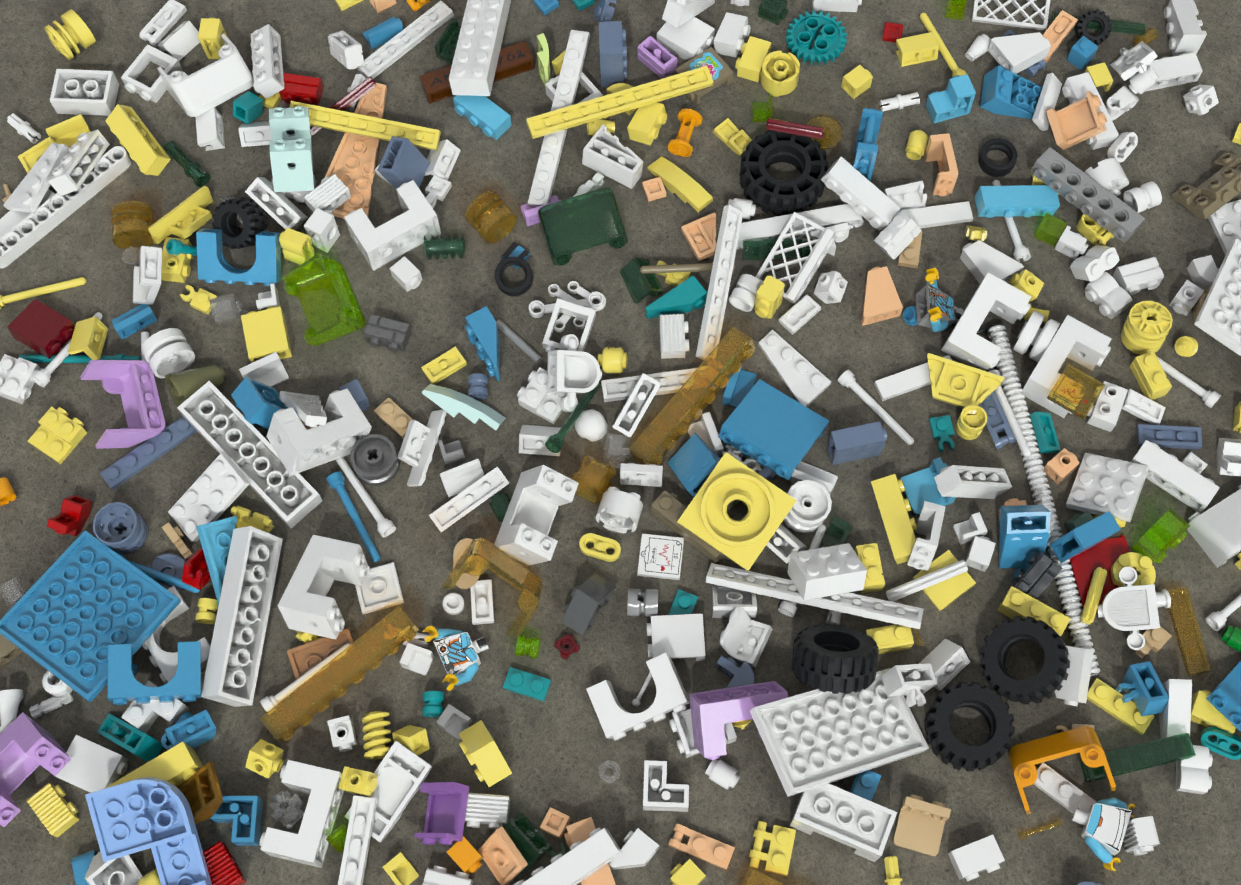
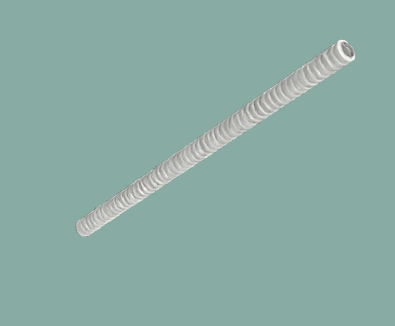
M996 325L987 332L990 335L991 343L1001 348L998 353L1001 358L998 361L997 368L1000 375L1005 377L1002 386H1004L1003 391L1006 392L1005 396L1031 451L1030 456L1025 457L1022 452L1021 456L1023 457L1022 461L1025 463V472L1028 474L1027 479L1030 481L1029 486L1032 487L1030 490L1033 493V499H1035L1034 504L1044 505L1051 511L1050 533L1046 547L1049 548L1047 552L1050 554V557L1063 568L1055 579H1057L1056 585L1059 586L1057 588L1058 592H1061L1059 597L1063 599L1061 604L1064 605L1063 610L1066 611L1064 615L1071 618L1068 623L1070 625L1068 629L1071 630L1070 636L1073 637L1071 641L1075 644L1073 647L1095 652V649L1092 648L1093 642H1090L1092 638L1088 635L1090 631L1086 628L1088 625L1081 622L1083 612L1081 607L1083 605L1079 603L1081 600L1080 596H1077L1079 591L1076 590L1077 584L1074 583L1076 580L1072 577L1074 573L1070 570L1072 568L1069 564L1070 559L1060 563L1050 544L1063 537V534L1060 533L1061 527H1058L1060 523L1057 521L1056 509L1053 508L1055 504L1051 502L1053 497L1050 496L1051 491L1048 490L1050 486L1046 484L1048 479L1045 478L1046 473L1043 472L1045 468L1042 466L1043 461L1040 460L1041 455L1039 454V448H1037L1038 443L1035 442L1036 437L1033 436L1035 432L1032 430L1033 425L1030 424L1031 419L1028 418L1030 414L1027 412L1028 407L1024 400L1025 396L1021 389L1022 385L1019 383L1020 378L1016 371L1017 367L1014 366L1015 361L1013 360V354H1011L1012 350L1010 349V343H1008L1009 339L1007 332H1005L1006 328L1003 325ZM1094 653L1091 667L1092 674L1090 676L1101 672L1100 668H1097L1099 663L1095 661L1097 656Z

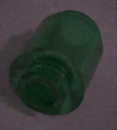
M497 493L492 496L489 505L497 520L502 523L511 500L508 494Z

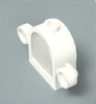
M569 334L561 338L560 344L564 350L548 352L547 393L566 394L560 401V407L565 412L575 411L578 407L576 394L593 390L602 377V370L594 356L587 352L577 351L579 345L578 338L573 334Z
M1124 567L1119 571L1118 575L1120 581L1124 583V587L1111 590L1104 597L1102 604H1098L1097 613L1098 618L1103 617L1111 627L1117 630L1130 631L1126 639L1128 647L1133 650H1140L1145 645V638L1139 633V630L1160 628L1155 584L1133 586L1137 579V572L1132 567Z

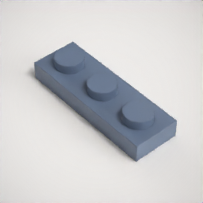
M1138 424L1136 427L1137 446L1140 447L1148 440L1157 444L1160 448L1198 450L1202 448L1201 427Z

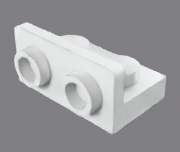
M621 463L620 484L662 487L663 466Z

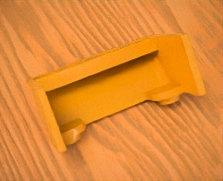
M1088 726L1078 727L1021 743L1009 750V761L1027 814H1031L1023 788L1031 786L1036 782L1038 774L1035 764L1071 754L1080 753L1083 763L1090 768L1103 766L1111 792L1116 790L1104 750L1093 728Z

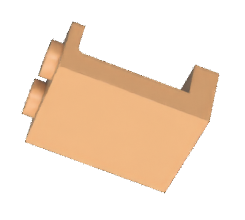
M1090 91L1086 92V98L1059 111H1056L1054 108L1046 111L1056 144L1063 150L1107 130L1105 123H1107L1106 116L1099 108L1101 101L1097 95L1094 96Z
M950 134L930 135L924 154L925 162L937 161L940 172L937 175L932 193L933 195L947 196L953 192L959 174Z

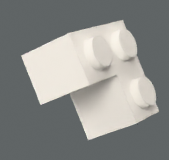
M149 680L144 685L147 687H158ZM160 699L150 700L148 704H137L135 700L121 718L140 731L147 733L158 716L174 725L177 719L190 708L178 699H173L171 703H160Z
M644 760L643 810L688 812L689 785L666 784L667 761Z

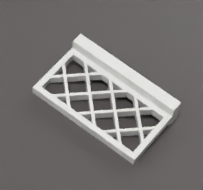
M974 0L973 22L1047 30L1050 0H1046L1045 6L1041 9L1034 3L1036 0H1026L1027 3L1022 7L1016 0H1008L1003 5L999 0H993L998 5V8L993 12L987 6L992 0H986L985 2ZM1011 2L1017 8L1012 14L1005 8ZM1029 5L1036 11L1030 17L1023 10ZM982 7L988 13L986 17H977V11ZM1002 10L1007 17L1001 20L994 14ZM1020 12L1025 20L1017 22L1013 16ZM1039 15L1043 19V25L1035 24L1032 19Z
M794 212L757 273L756 278L763 283L761 277L765 272L772 271L773 277L776 278L774 270L786 267L788 276L778 279L781 282L789 280L790 287L783 294V297L793 304L798 303L837 237L835 232ZM798 219L804 223L805 229L794 232L792 225ZM817 229L822 232L819 239L810 240L809 231ZM806 232L808 242L797 245L795 235ZM792 237L795 246L783 249V240ZM809 246L811 250L809 256L800 258L798 249ZM796 249L798 259L787 262L785 252ZM782 254L784 263L773 266V257ZM799 263L800 271L797 274L790 275L788 266Z

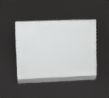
M712 585V618H729L736 606L743 607L750 618L756 617V593Z

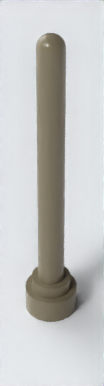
M713 263L641 266L640 272L642 274L712 271ZM735 264L733 265L732 274H734Z

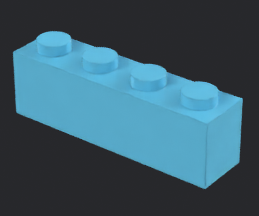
M1048 185L980 186L974 196L978 217L1053 216L1060 206L1057 192L1053 191Z

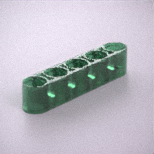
M1189 733L1105 752L1113 777L1196 756ZM1082 759L1079 760L1086 783L1092 782L1091 780L1093 779L1096 781L1106 779L1103 766L1090 768L1083 763Z

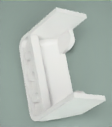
M225 34L221 35L224 46L218 52L220 59L188 76L183 71H174L167 75L161 66L157 68L170 95L190 117L199 116L253 86L254 78L236 46Z

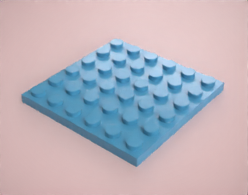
M85 530L0 620V634L91 703L108 684V645L132 644L134 655L181 601Z

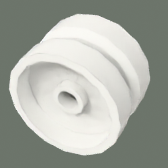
M1034 310L1029 321H1026L1017 337L1019 339L1013 350L1023 355L1029 346L1032 345L1033 348L1029 358L1038 363L1060 323L1050 319L1042 329L1040 326L1044 320V315Z
M168 328L153 334L144 342L141 348L142 354L149 363L154 375L158 378H165V375L186 370L195 359L192 348L187 344L182 331L177 328Z
M798 481L787 492L788 495L797 501L783 522L795 532H813L823 523L831 511L832 501L829 492L816 481Z

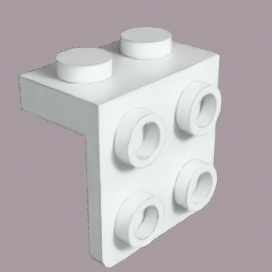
M736 606L735 610L730 614L726 629L721 633L720 644L733 660L740 663L745 661L749 666L756 667L773 629L769 625L751 620L743 607Z

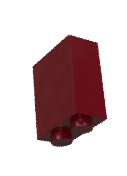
M36 299L7 326L16 340L48 359L56 354L72 338L75 328L70 319Z

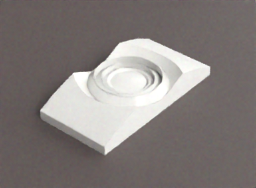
M398 741L394 742L375 770L374 774L378 775L377 787L373 792V796L368 797L377 799L371 836L378 842H382L392 830L432 768V765ZM351 807L344 816L348 820L350 818Z

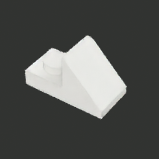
M848 222L826 227V229L828 228L835 232L837 236L835 242H842L848 238L850 230ZM819 230L811 231L809 234L810 240L819 239L822 232ZM833 242L832 246L827 252L833 256L835 255L836 251L835 242Z

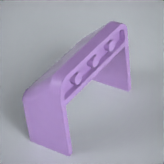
M90 360L80 376L81 380H101L103 388L108 393L120 394L128 428L106 429L97 442L96 449L129 448L161 434L165 428V420L154 373L149 363L142 360Z

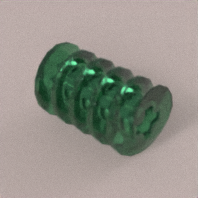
M464 233L461 239L458 238L457 234L454 235L453 239L447 234L445 240H443L441 234H439L438 240H435L434 235H431L430 240H427L426 235H424V251L427 259L431 260L433 254L437 260H439L441 254L444 259L448 258V254H450L452 259H455L456 253L460 259L463 258L465 253Z

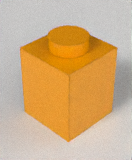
M464 836L462 841H457L447 851V854L466 874L469 872L473 874L482 866V856Z

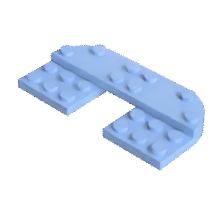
M142 777L85 795L103 862L151 848L161 885H212L190 805L184 794L176 786L163 779Z

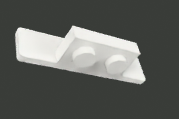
M444 410L432 411L427 426L416 420L409 422L397 458L413 466L407 485L410 487L422 486L426 479L428 466L432 461V455L439 441L441 428L445 423L447 412Z

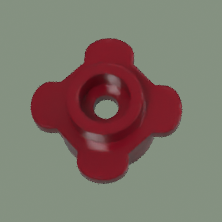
M566 634L554 643V647L560 651L562 659H568L569 655L580 650V646L575 643L571 634Z

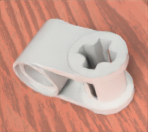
M1123 86L1114 95L1109 97L1105 107L1112 121L1129 111V108H1133L1139 101V98L1126 86Z

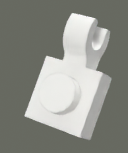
M436 175L433 176L425 189L427 194L426 200L432 208L436 205L437 199L444 200L452 188V183Z

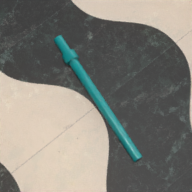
M21 354L20 358L33 363H50L57 355H53L48 359L43 355ZM115 354L114 356H101L99 360H141V357ZM68 355L62 363H89L92 359L88 355Z

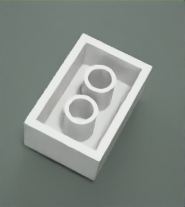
M56 69L50 103L57 114L109 116L115 108L119 82L113 71Z
M847 543L790 553L787 573L803 600L863 590L867 569L851 545Z

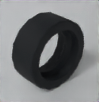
M991 139L981 148L978 158L979 166L989 176L1003 177L1014 168L1018 156L1017 150L1011 142L1005 139ZM991 150L1002 151L1009 157V162L1005 165L993 164L988 160L987 153Z
M508 257L497 265L495 280L498 288L504 294L520 296L530 289L533 283V274L530 265L524 259ZM512 265L521 267L525 272L524 283L516 288L507 286L502 280L504 270Z

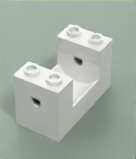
M414 180L403 183L396 189L404 213L379 227L374 228L362 208L352 211L344 217L350 236L373 271L441 234L437 214Z
M988 272L941 351L965 365L983 371H991L1001 358L998 354L1001 348L977 335L978 329L989 311L1012 324L1017 319L1021 321L1031 306L1028 303L1031 296Z
M1067 315L1025 384L1023 395L1062 418H1065L1067 413L1072 414L1077 406V401L1079 403L1083 395L1079 394L1081 392L1079 388H1083V386L1059 374V369L1068 357L1093 371L1096 365L1101 366L1111 350V347L1108 345L1112 339Z
M348 389L336 390L329 394L324 408L327 416L326 425H319L306 430L293 407L279 409L273 414L266 437L290 476L351 454L354 444L361 437L369 435L372 426Z
M545 465L521 472L493 549L526 565L551 561L558 541L548 536L558 506L573 501L579 483Z
M317 535L312 536L278 604V608L289 629L337 639L339 632H342L344 629L345 621L335 599L326 596L334 580L361 586L364 579L368 577L370 567L359 544Z
M288 760L287 764L281 769V782L291 790L310 794L298 834L267 827L266 833L263 832L260 838L259 845L261 846V851L273 857L322 868L344 790L338 789L342 773Z
M825 784L802 792L790 827L809 835L813 831L854 848V854L875 862L882 856L897 812L831 784Z

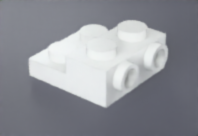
M4 354L0 361V396L23 404L25 399L30 397L31 388L35 383L31 377L37 370L40 371L41 368L36 363L20 357L16 359Z
M539 367L537 372L533 370L529 375L527 387H521L517 394L518 402L521 407L554 424L563 411L560 407V401L566 394L547 393L548 371Z

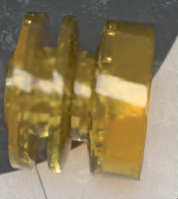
M495 191L485 192L475 198L465 212L467 222L477 230L480 237L488 244H494L507 236L513 230L518 220L514 211L505 205V201Z
M124 201L112 207V242L115 246L125 250H138L141 246L150 247L154 244L148 230L154 224V210L150 205L140 201Z

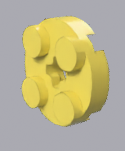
M1134 552L1125 553L1119 556L1111 567L1112 582L1114 585L1117 584L1118 587H1124V583L1120 581L1118 576L1119 571L1124 567H1132L1138 574L1133 586L1151 585L1155 582L1156 572L1152 565V560L1148 556Z

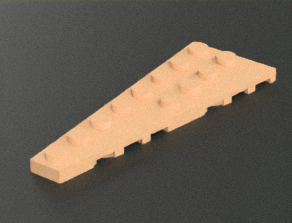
M376 83V87L360 98L354 113L383 119L387 86ZM350 133L344 134L325 177L335 174L348 187L351 198L332 211L334 216L345 219L344 217L350 212L357 211L360 208L363 209L367 217L369 216L380 139Z

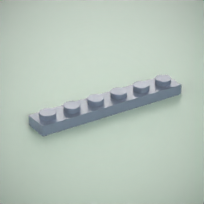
M182 416L166 427L161 434L150 438L100 472L108 486L114 490L198 431Z

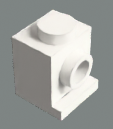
M1067 225L1055 250L1076 260L1079 254L1084 255L1089 245L1086 244V238L1079 233L1070 231L1071 227Z
M349 715L327 721L335 750L346 752L352 750V746L358 745L353 721ZM340 731H345L343 737H338Z

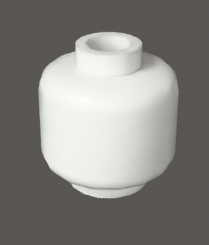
M46 671L42 679L43 688L54 697H60L73 691V689L49 671Z

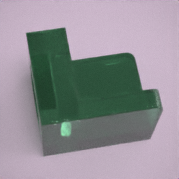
M835 516L821 543L827 547L845 544L852 532L853 526Z

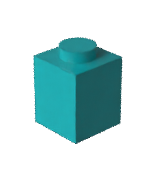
M249 91L233 101V116L247 125L263 114V99Z

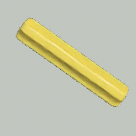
M1097 567L1094 570L1081 615V622L1087 625L1094 622L1107 576V570L1101 567Z

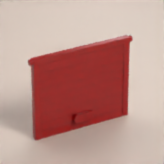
M1121 535L1119 538L1105 539L1096 546L1070 559L1071 569L1074 573L1073 577L1076 580L1075 584H1077V590L1079 591L1078 595L1083 605L1082 609L1085 605L1094 570L1097 567L1107 570L1099 604H1102L1104 597L1111 590L1119 588L1117 584L1114 585L1112 582L1110 571L1113 563L1119 556L1130 552L1124 535Z

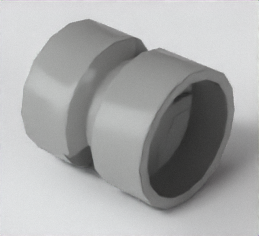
M628 588L627 616H640L641 613H644L645 617L658 616V589H646L645 592H642L640 588Z

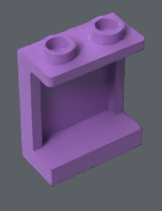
M456 782L421 783L420 792L429 794L424 832L415 833L414 838L421 839L422 844L435 845L436 841L443 845H452L453 841H462L469 786Z

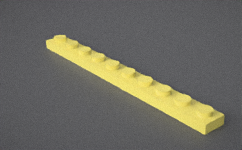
M704 66L526 119V123L532 139L707 88L713 86L714 82L708 67Z

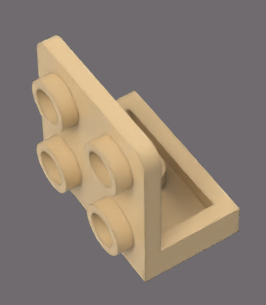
M917 795L906 796L902 801L893 843L896 846L934 857L939 852L945 821L949 819L951 809L945 808L946 805L941 802L932 801V804L923 801L924 798Z

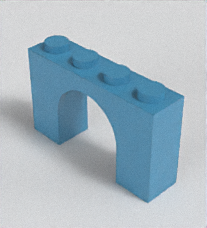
M201 229L197 231L198 279L205 280L206 283H215L217 280H221L226 284H235L236 281L244 282L245 285H254L256 282H260L265 286H270V284L278 283L281 280L280 233L259 232L256 235L255 263L252 268L242 270L231 266L226 261L222 251V230Z
M200 641L178 642L177 671L167 684L160 687H147L135 679L132 671V644L108 645V701L113 702V705H125L127 701L135 700L137 704H148L150 700L160 699V703H171L173 699L183 698V702L196 701V698H201Z

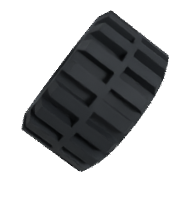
M246 197L221 202L219 207H216L214 210L216 214L212 215L214 219L212 227L222 230L223 245L229 246L231 249L256 245V235L259 232H265L264 229L267 228V224H265L267 218L263 216V208H259L258 203L253 202V199H246ZM237 214L243 221L242 232L236 225Z

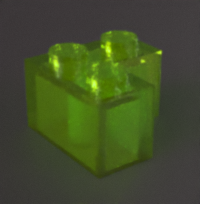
M1170 508L1136 542L1131 550L1143 556H1148L1152 560V564L1155 561L1160 564L1167 556L1165 551L1168 548L1173 550L1188 535L1185 531L1190 525Z

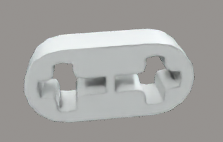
M1123 132L1108 149V159L1115 158L1118 162H1123L1137 146V135L1134 132Z

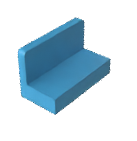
M392 17L363 32V38L373 50L403 30L402 21L400 18Z
M141 304L112 320L116 332L123 340L158 320L149 305Z
M734 362L722 399V404L737 408L753 388L757 377L755 373L742 370L743 363Z
M204 710L166 728L165 734L172 747L185 742L191 748H195L216 737V726L207 710Z

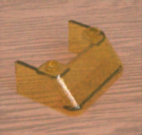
M484 538L474 539L441 588L443 590L453 588L464 571L472 576H478L483 574L486 569H489L521 592L517 598V606L521 612L506 633L509 636H519L539 605L543 586L542 581L537 575Z

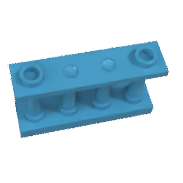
M863 108L853 153L856 154L853 167L871 181L878 152V145L875 144L883 111Z

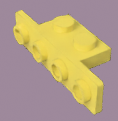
M207 186L200 188L148 228L154 243L159 244L171 234L186 239L212 219L211 212L204 209L213 202Z

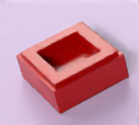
M885 22L882 41L896 43V39L902 38L903 25Z

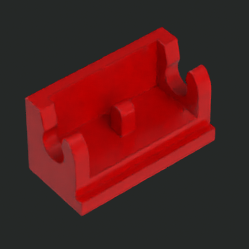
M202 547L184 563L182 582L199 590L211 580Z

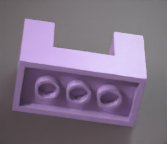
M771 681L689 694L694 746L704 758L710 760L718 759L720 755H727L724 724L753 719L750 713L752 708L788 698L787 691L777 682Z
M23 712L0 734V825L2 827H5L21 811L10 795L39 765L56 776L71 760L70 756L53 735Z

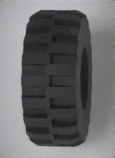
M772 130L766 131L765 134H759L755 137L754 141L749 142L741 158L740 185L744 189L745 197L747 199L751 198L753 204L756 207H761L762 211L766 213L773 212L777 216L793 214L797 211H806L808 206L812 207L817 203L826 186L821 181V178L828 171L825 151L820 149L821 145L816 140L813 141L811 137ZM785 162L797 167L801 175L791 181H780L770 176L766 169L774 163Z

